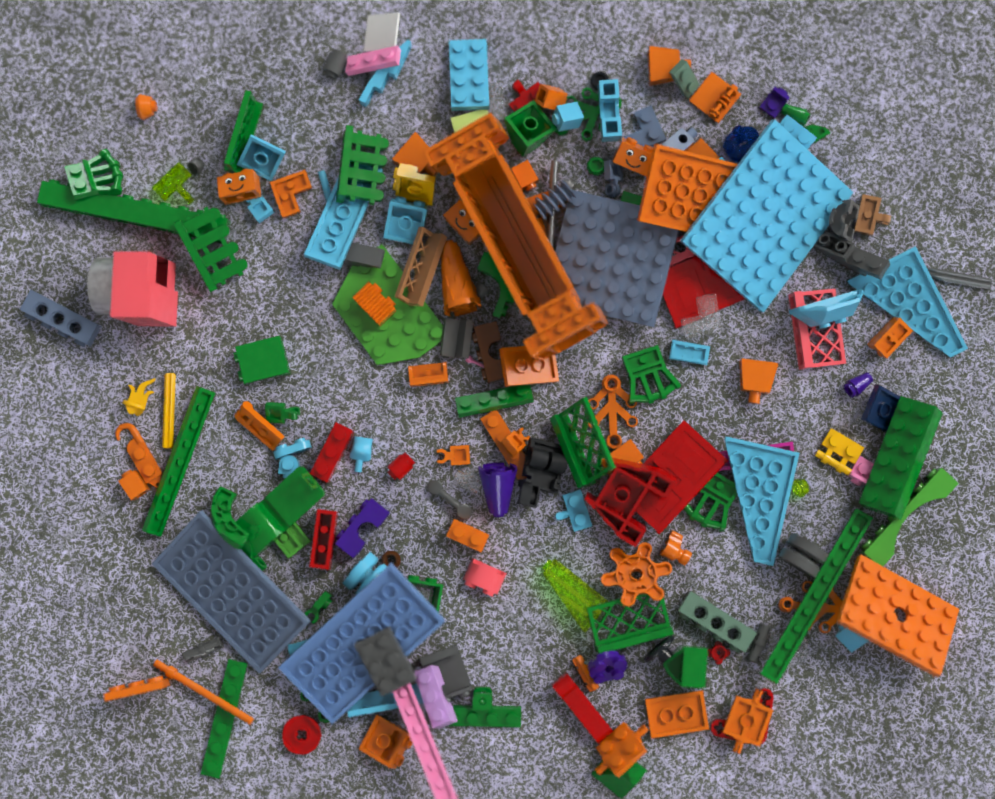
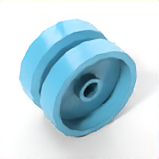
M370 552L363 560L356 564L342 584L349 590L354 589L359 583L362 584L356 591L357 595L387 566L380 564L373 570L378 562V558Z

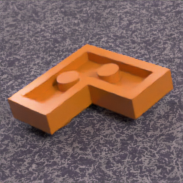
M306 170L270 182L282 218L301 213L295 195L312 189Z

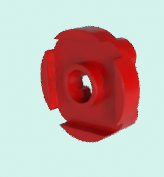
M307 715L294 716L284 725L282 733L285 747L295 754L311 753L317 748L322 737L318 722ZM298 730H305L307 732L305 740L297 738L299 735Z

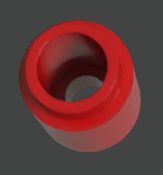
M404 452L402 455L399 454L387 466L390 469L387 473L394 480L397 478L401 480L413 469L415 462Z

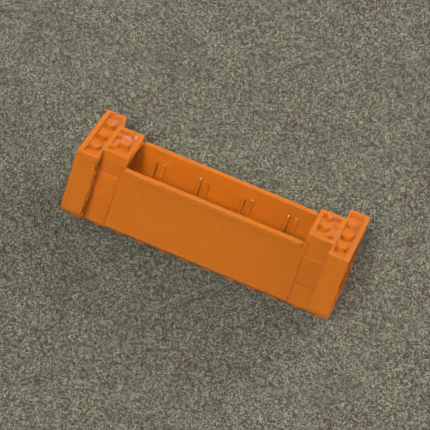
M490 112L424 150L423 153L430 166L442 176L454 174L456 181L453 184L522 315L527 314L538 332L523 342L531 357L545 360L595 334L598 330L608 325V321L601 308L592 302L582 307L574 286L509 165L498 150L502 144L509 140V137L499 120Z

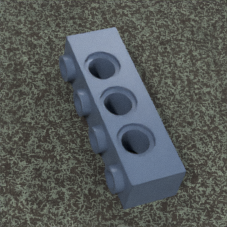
M31 289L20 308L21 311L25 312L24 316L32 321L35 318L42 321L40 325L50 330L52 327L58 329L57 334L65 338L69 336L75 338L74 342L82 347H85L86 344L92 346L102 327ZM47 307V313L41 316V308ZM63 315L64 321L58 325L56 320L59 316ZM76 324H80L81 329L78 333L73 332V328Z

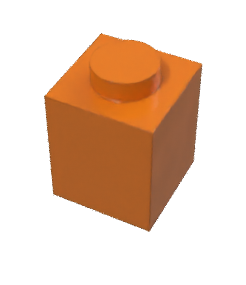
M540 84L535 102L543 108L555 110L556 106L566 104L568 93L558 87Z
M528 160L511 168L522 191L526 190L529 192L537 187L536 184L539 179Z
M136 470L126 471L121 475L122 479L118 481L130 500L133 501L150 491V488Z

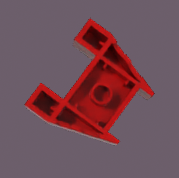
M612 457L616 468L613 469L599 495L596 497L587 491L585 500L598 512L605 523L615 531V534L620 539L637 547L646 532L647 526L632 518L634 512L648 489L666 499L676 482V477L659 467Z

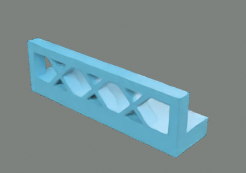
M411 684L418 703L424 704L418 684ZM377 690L367 692L347 713L348 717L399 707L393 692L381 697Z

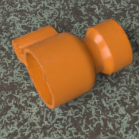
M672 530L665 542L667 545L664 550L660 551V555L671 561L677 559L678 563L685 566L690 560L692 552L681 549L683 535Z

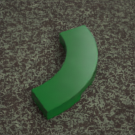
M220 486L212 500V522L221 538L239 550L249 539L250 533L243 530L232 519L231 507L237 498V494Z

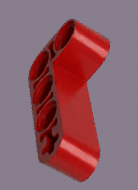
M567 672L551 683L554 690L565 701L598 744L614 732Z

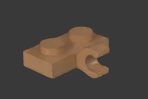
M862 194L854 232L873 236L876 222L885 225L890 223L891 215L878 213L882 198Z

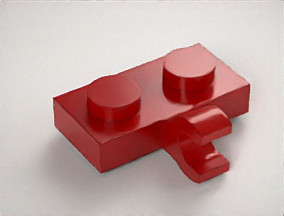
M519 80L515 81L512 87L519 97L508 105L511 110L515 112L531 101H535L540 83L536 82L526 90Z

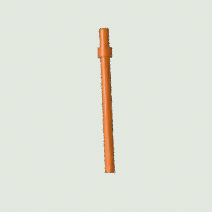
M158 659L154 662L153 666L164 672L168 678H174L249 725L253 723V717L182 675L175 667L168 666Z

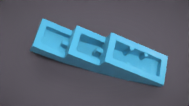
M407 40L399 47L401 54L398 66L380 69L375 72L359 98L361 105L368 106L374 91L382 93L389 77L397 79L412 47L411 41Z

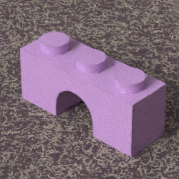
M430 665L416 671V681L432 728L441 729L458 722L452 703L447 702L444 697L442 686L445 683L439 666Z

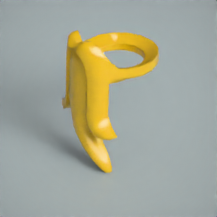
M156 378L141 383L137 391H135L134 386L128 385L131 393L128 401L123 400L122 404L126 406L129 414L140 416L144 412L149 395L154 393L149 390L144 395L145 388L152 384Z

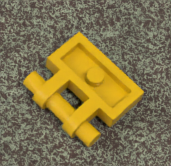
M830 428L821 443L822 446L827 448L826 452L824 453L818 449L815 456L821 459L820 462L827 463L836 468L835 471L842 472L848 476L852 469L847 467L846 463L849 461L855 464L864 447ZM833 452L842 457L840 462L831 457Z

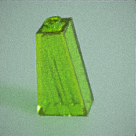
M554 558L551 561L549 559L542 567L545 570L543 575L577 624L586 633L591 627L586 607L608 602V600ZM602 610L592 611L595 620L602 613Z

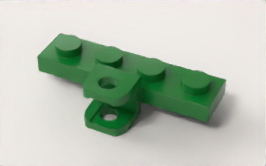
M475 687L473 691V705H452L458 722L448 725L521 727V706H492L491 688Z

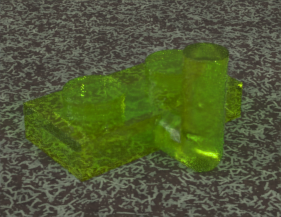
M179 161L152 187L164 201L177 191L188 204L194 202V198L181 186L192 174Z

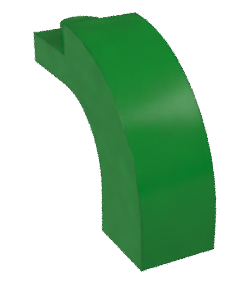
M484 251L477 270L495 279L500 287V297L492 315L493 318L500 320L501 316L505 317L509 306H506V303L514 305L515 300L491 254Z

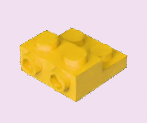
M400 163L399 168L395 167L393 175L395 179L393 183V190L396 191L395 197L407 198L406 201L411 202L420 200L425 202L426 205L432 206L436 177L418 173L419 167L410 164Z

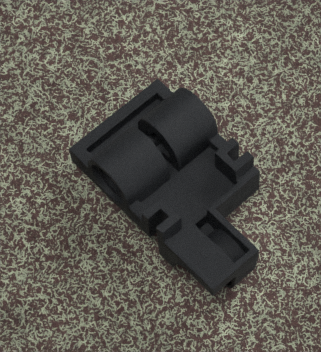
M532 437L529 438L522 476H526V479H520L518 482L520 493L517 504L537 508L540 491L555 494L558 493V490H561V487L557 486V484L562 483L561 475L565 473L568 463L560 444Z

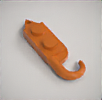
M130 423L119 425L115 431L117 441L120 440V432L123 429L130 431L133 439L127 445V452L145 483L158 488L157 483H160L163 472L139 431Z

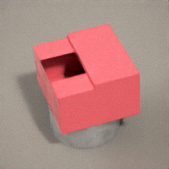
M114 252V257H98L94 259L87 278L88 299L92 310L97 315H110L112 318L136 326L176 327L178 292L175 291L176 263L151 252Z

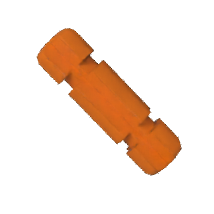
M578 655L574 657L572 662L575 667H578L577 671L583 682L587 683L588 691L593 692L598 689L599 685L590 677L588 665L584 664L583 656Z

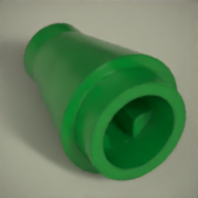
M787 103L781 111V114L784 116L789 115L803 127L811 113L807 112V109L791 106Z

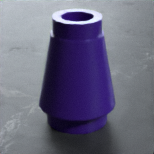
M866 372L847 380L844 390L850 397H858L873 382V378Z

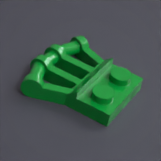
M108 149L101 150L99 155L88 161L83 159V162L64 166L74 200L98 194L116 196L122 194L121 182L124 176L122 171L119 170L120 163L111 156ZM103 161H106L108 163L106 165L95 167ZM112 172L111 175L94 178V176ZM113 183V185H112L111 187L101 186V185Z
M658 345L622 356L621 359L630 381L629 404H634L635 402L652 404L655 400L666 399L672 391L678 390L681 387L679 381L666 368ZM659 371L670 381V384L663 388L660 380ZM652 374L658 392L651 393L645 376ZM638 378L645 395H635V383Z
M716 473L701 489L700 492L703 495L695 509L693 510L688 503L684 511L690 520H696L701 523L700 526L703 528H715L725 532L728 510L737 496L734 482ZM709 497L715 502L706 517L699 514V511ZM719 504L723 506L721 522L710 520Z

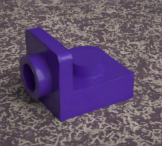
M774 86L759 109L775 119L790 97L784 89Z

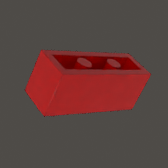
M335 422L310 474L329 483L355 432Z
M317 509L309 567L331 569L339 512Z

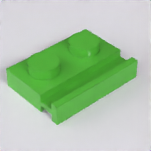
M295 522L275 542L290 559L310 543L311 540Z

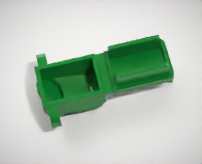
M297 467L261 502L253 505L236 521L238 526L250 533L249 539L240 549L262 571L267 568V565L259 555L325 496L323 488L305 467Z

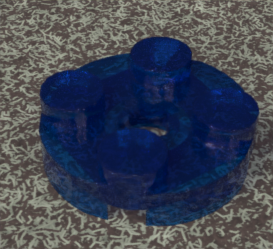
M735 126L725 139L723 149L732 161L740 162L760 135L753 127Z

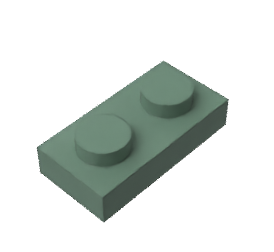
M683 59L669 72L680 92L686 98H689L700 86L688 62Z

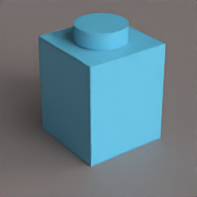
M578 102L558 105L552 114V122L556 125L558 132L579 128L584 119Z

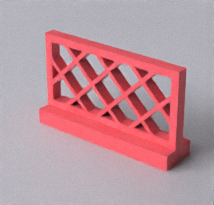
M836 289L793 292L788 295L790 309L806 305L804 303V296H810L815 302L821 301L820 299L824 294L831 293V297L836 296ZM791 315L799 370L846 364L840 323L835 324V321H833L824 335H822L815 329L817 326L810 327ZM830 330L837 334V340L834 344L826 338ZM812 332L821 338L816 345L810 342L809 336ZM823 340L831 346L826 354L818 348ZM833 349L840 353L839 361H834L829 357ZM815 351L823 356L820 363H813L812 355Z

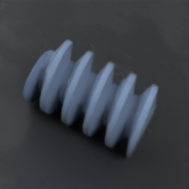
M564 180L560 182L561 187L557 184L554 185L555 192L548 189L549 196L542 193V200L538 197L535 198L536 205L534 203L533 205L545 221L547 220L546 213L553 216L552 209L559 212L558 205L565 208V201L567 200L569 203H572L571 196L575 197Z

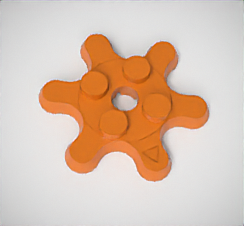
M647 542L639 544L637 552L633 555L625 554L620 548H613L609 555L611 560L616 563L617 568L615 571L605 573L601 577V583L605 587L619 586L623 589L621 602L626 607L634 605L636 597L640 594H647L654 601H660L664 597V591L657 585V579L669 575L672 572V565L669 562L654 563L650 559L652 546ZM633 572H640L642 577L637 580L631 574Z

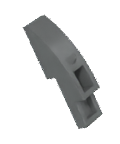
M824 231L813 246L838 264L865 277L868 274L881 280L891 265L889 260L857 248L855 243Z

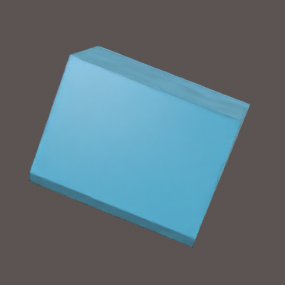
M250 135L237 165L244 169H253L257 175L272 181L286 151L254 135Z

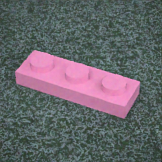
M397 45L347 56L345 72L348 76L398 66L401 49Z

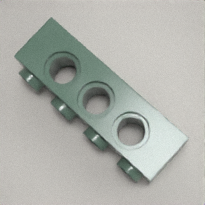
M688 591L677 611L681 612L679 615L681 618L688 622L692 619L697 623V628L704 632L708 629L714 633L713 638L721 643L723 640L730 643L729 648L737 653L740 650L745 653L757 634L751 628L692 591ZM698 607H702L704 610V615L701 618H697L694 614L695 609ZM717 617L720 619L721 624L718 628L714 629L711 626V621ZM731 628H735L737 631V636L734 639H730L727 635L728 630Z

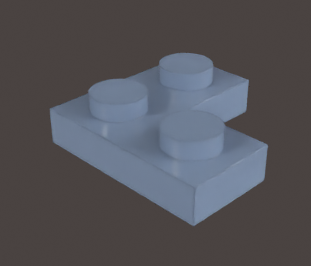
M651 105L634 112L641 130L625 136V139L630 137L638 141L637 144L641 146L649 145L651 147L654 144L666 141L664 132Z

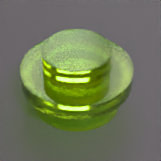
M799 478L794 480L792 485L794 494L800 498L805 497L809 493V486L806 480Z

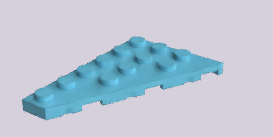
M916 246L889 259L891 265L881 280L868 274L866 277L859 274L847 281L856 290L863 288L864 296L893 317L901 318L915 333L948 357L968 349Z
M725 436L726 450L753 561L774 566L800 453Z

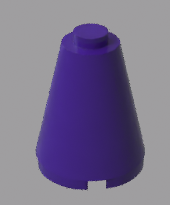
M503 462L483 464V468L478 467V472L489 513L493 514L494 517H503L509 510L517 466L511 463L510 467L504 466Z

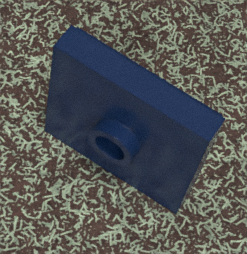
M875 384L861 420L886 433L900 396L881 385Z

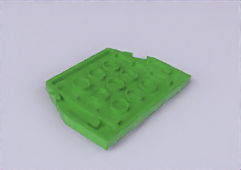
M382 244L377 247L385 250L381 269L352 266L332 303L377 365L420 358L442 342L443 334L442 323L426 302H424L423 307L409 306L395 297L403 271ZM368 282L372 285L376 283L383 290L381 294L385 298L389 296L396 303L394 306L396 312L382 326H379L352 298ZM405 287L402 295L407 298L409 291L408 287Z

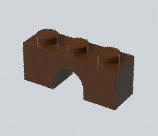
M494 321L475 326L472 338L474 344L478 343L479 346L476 354L478 361L483 362L484 369H481L483 380H487L488 384L504 380L501 359H493L488 352L492 344L501 342L497 322Z

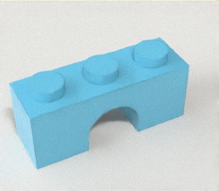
M618 79L599 80L598 97L601 141H621L622 126L619 115Z

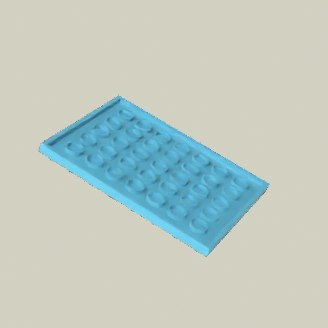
M772 119L680 242L755 308L764 312L818 241L819 237L830 225L829 216L832 209H836L843 203L842 201L848 200L854 192L780 123Z

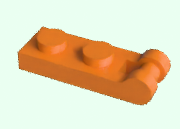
M248 401L243 402L240 409L234 415L239 423L272 451L276 449L285 437L253 409V405Z

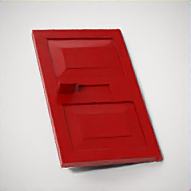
M697 256L669 268L663 292V298L675 329L745 299Z
M683 420L643 463L659 467L675 476L676 482L666 499L648 489L635 512L654 528L657 534H661L728 462V458L718 452Z

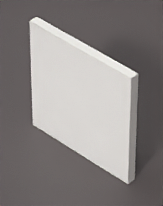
M400 13L368 15L364 52L396 46Z

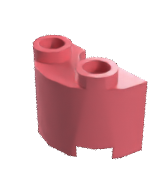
M472 558L463 580L466 581L465 585L474 589L476 586L483 588V593L493 597L494 593L498 594L507 573Z

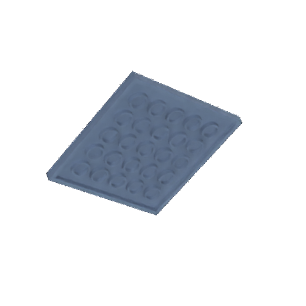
M572 190L575 197L571 196L572 203H567L555 253L574 286L582 307L593 302L601 308L604 316L655 328L679 230L637 221L640 205Z

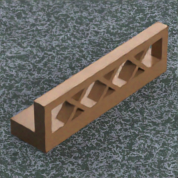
M419 227L395 294L397 299L409 306L423 307L447 236L442 233H432L424 227ZM423 234L428 236L425 245L422 242ZM420 251L421 259L417 262L416 254ZM414 269L415 276L411 280L410 271ZM405 287H408L409 291L407 298L402 295Z

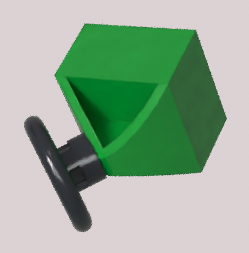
M670 635L658 643L644 657V662L646 663L658 657L661 664L663 663L667 674L681 687L705 688L708 648L680 645L672 652L668 647L675 637Z

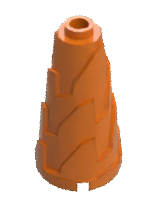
M447 240L440 256L444 314L446 316H451L450 312H454L455 316L470 314L477 311V305L478 308L482 307L481 300L471 280L469 270L465 265L460 246L458 247V244L453 240Z

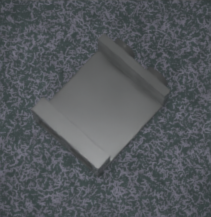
M457 644L420 658L424 668L430 665L439 666L445 683L442 686V691L447 702L452 701L451 697L458 695L459 698L470 694L469 691L473 688Z

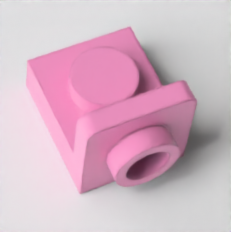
M860 456L848 475L852 478L850 481L858 486L866 485L874 463Z

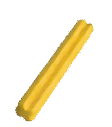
M165 373L162 447L165 449L173 448L176 381L174 373Z

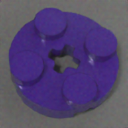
M618 651L602 652L596 655V660L592 662L591 659L588 663L590 677L596 684L613 679L620 680L624 677V672L627 669L625 656L623 654L619 655Z

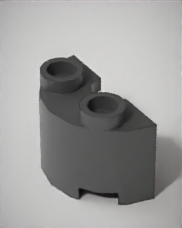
M850 199L842 201L843 203L836 209H832L829 216V224L839 237L852 242L855 230L851 228V223L858 218L860 206Z

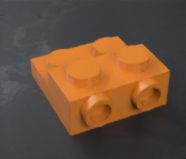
M376 714L359 750L388 768L396 769V767L402 765L404 761V756L402 755L406 749L412 746L413 742L408 730Z

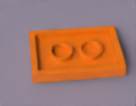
M526 346L503 347L499 349L505 387L555 383L559 381L555 355L545 360H538L531 357Z
M162 675L147 679L148 683H144V680L129 683L126 688L125 684L109 688V692L104 693V699L109 701L170 686L169 678L163 679Z
M703 690L645 699L651 738L709 730Z

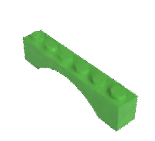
M933 468L926 475L928 479L925 483L920 482L913 491L915 493L909 499L902 519L898 520L889 516L887 518L889 522L885 526L881 525L874 532L876 536L872 540L868 539L862 545L863 550L860 553L879 565L884 566L894 555L897 534L906 518L916 508L926 502L946 498L959 483L943 468Z

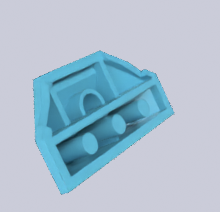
M863 288L790 309L789 313L810 327L819 326V329L831 326L830 322L835 321V324L847 321L846 317L852 316L856 311L863 295Z

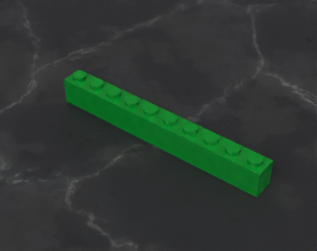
M49 179L48 182L42 181L37 200L39 205L175 234H178L173 225L175 221L182 219L185 222L187 221L185 217L188 215L193 218L205 212L198 209L196 212L189 211V208L184 206L174 208L171 207V204L165 202L154 204L152 200L141 198V201L134 200L133 196L123 194L122 197L98 194L74 200L69 183H67V186L61 185L59 181ZM220 214V217L215 220L218 226L223 224L228 227L230 226V221L226 218V215ZM208 223L198 228V231L202 235L214 228L211 223ZM193 231L189 233L191 237L196 238Z

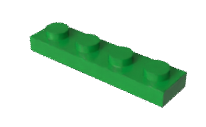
M521 385L456 397L455 401L460 418L533 403L534 399L531 386Z

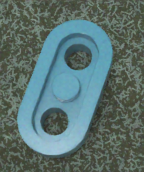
M300 438L295 440L293 445L287 446V444L277 446L273 454L275 460H280L286 455L292 456L309 450L312 446L310 440Z

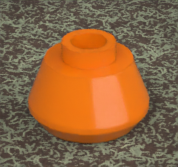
M139 94L136 97L135 106L138 117L146 120L153 116L155 111H157L156 100H153L151 96Z

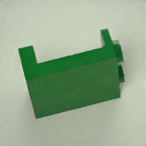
M280 335L235 347L236 352H233L236 363H239L241 369L238 371L239 379L245 385L291 374L283 340Z

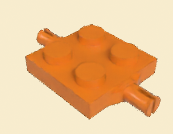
M755 688L752 699H745L737 695L734 698L722 731L736 739L733 752L740 754L744 743H751L759 747L762 743L773 713V709L765 707L759 702L763 693L762 690Z
M625 722L621 723L614 732L596 747L603 762L595 768V771L601 775L607 768H610L617 777H620L647 752V749L642 744L641 737L649 729L643 724L634 732Z

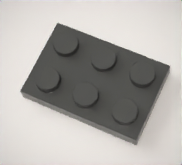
M390 626L355 642L354 646L381 697L417 679Z

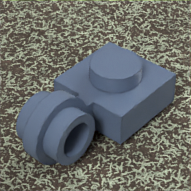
M613 160L604 161L605 180L610 181L605 187V193L608 197L615 198L621 193L618 182L623 181L622 166L614 163Z

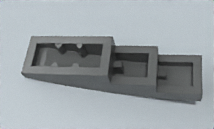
M308 237L306 248L310 242L311 237ZM352 243L343 263L347 266L381 269L385 250Z

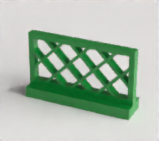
M245 90L224 161V171L230 173L241 172L244 169L238 166L237 163L250 135L255 136L264 105L261 102H257L252 92Z
M587 397L581 398L560 414L550 417L578 488L592 486L596 483V480L616 468ZM581 405L585 409L584 415L579 414ZM568 414L573 415L572 423ZM578 418L583 420L582 428L577 427ZM588 422L592 426L591 433L587 431ZM576 431L580 432L579 440L576 435ZM585 436L590 437L589 446L584 444ZM595 440L599 443V450L594 449ZM583 448L588 450L587 457H585ZM593 453L597 455L596 463L591 461ZM602 458L606 460L608 467L604 468L601 466ZM590 466L595 468L594 476L591 472Z
M638 595L636 599L640 600L642 604L637 612L624 606L621 598L586 607L595 642V651L598 654L605 651H615L673 635V628L670 626L664 597L654 607L647 603L650 598L649 595ZM616 604L624 607L619 617L610 613L612 607ZM645 604L654 609L648 619L640 614ZM601 609L605 612L600 622L593 618L592 611ZM627 609L635 613L630 624L622 620ZM657 611L663 614V623L656 624L651 621ZM608 614L617 619L611 629L603 625ZM638 616L647 621L641 629L633 626ZM620 621L628 625L625 633L622 634L614 631ZM602 626L610 632L606 638L599 640L597 633Z

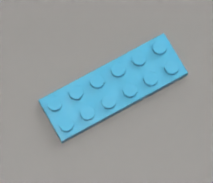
M359 164L358 169L372 171L373 166ZM378 167V172L383 173V169ZM337 179L306 248L304 257L340 270L368 208L369 201L355 199L352 202L350 198L345 197L344 203L336 202ZM348 180L347 184L351 185L352 180ZM357 181V186L371 188L370 183Z

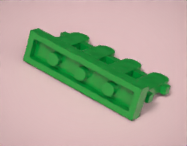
M346 125L343 133L336 202L344 203L345 197H348L352 202L355 199L369 201L370 205H374V202H381L384 197V193L376 189V185H382L386 179L382 172H378V167L383 168L387 164V158L384 155H380V150H386L389 146V141L386 138H382V134L378 133L376 136L362 134L360 130L357 133H353L354 126ZM352 145L356 146L355 150H351ZM365 147L375 149L374 153L362 152L360 149ZM359 164L373 166V170L358 169ZM348 180H352L351 185L347 184ZM357 181L370 183L371 188L357 186Z
M206 206L203 208L205 212L193 218L188 215L185 217L187 221L183 222L182 219H179L173 225L209 291L212 292L217 289L218 283L226 284L225 279L237 273L239 276L244 275L243 270L247 268L248 263L243 258L236 260L234 253L239 249L238 244L234 241L227 243L224 237L230 231L229 227L225 224L217 225L215 220L220 217V210L216 207L209 209ZM211 223L214 229L200 235L198 228ZM192 231L196 236L193 240L189 234ZM220 239L223 246L210 252L207 246ZM203 249L205 255L201 256L198 250ZM229 256L232 263L219 269L216 263ZM212 266L214 272L210 273L208 267Z

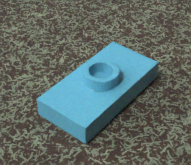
M672 340L669 359L707 366L710 346Z

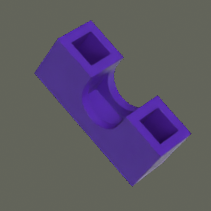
M373 498L370 500L366 499L360 506L362 511L358 516L354 514L348 521L350 526L346 531L342 529L336 536L338 541L335 544L352 558H355L366 545V542L359 536L360 526L370 522L379 528L390 514L387 509Z

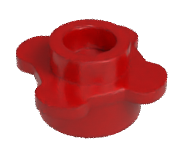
M716 641L714 646L708 649L707 655L712 657L716 664H722L723 660L730 655V650L726 649L721 642Z

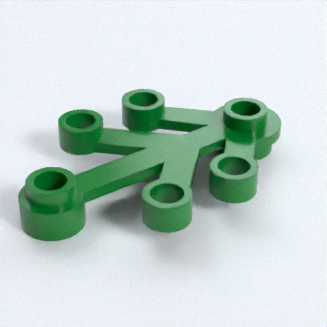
M586 87L582 90L581 95L584 100L592 99L599 102L598 94L594 93L591 88ZM589 91L591 95L586 97L584 92ZM567 96V100L572 99L574 102H578L580 109L585 111L582 113L584 116L583 121L589 119L585 130L581 134L582 140L588 142L593 137L592 131L598 114H600L599 105L595 107L577 101L574 96ZM619 96V109H620V108H621V105H622V100H621V98H620V96ZM599 123V126H598L599 132H601L600 123ZM556 129L555 133L560 136L566 135L569 130L558 132V129ZM588 132L591 136L585 138L584 133Z

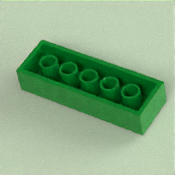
M903 396L900 397L859 504L866 509L898 520L902 519L943 414L937 406Z

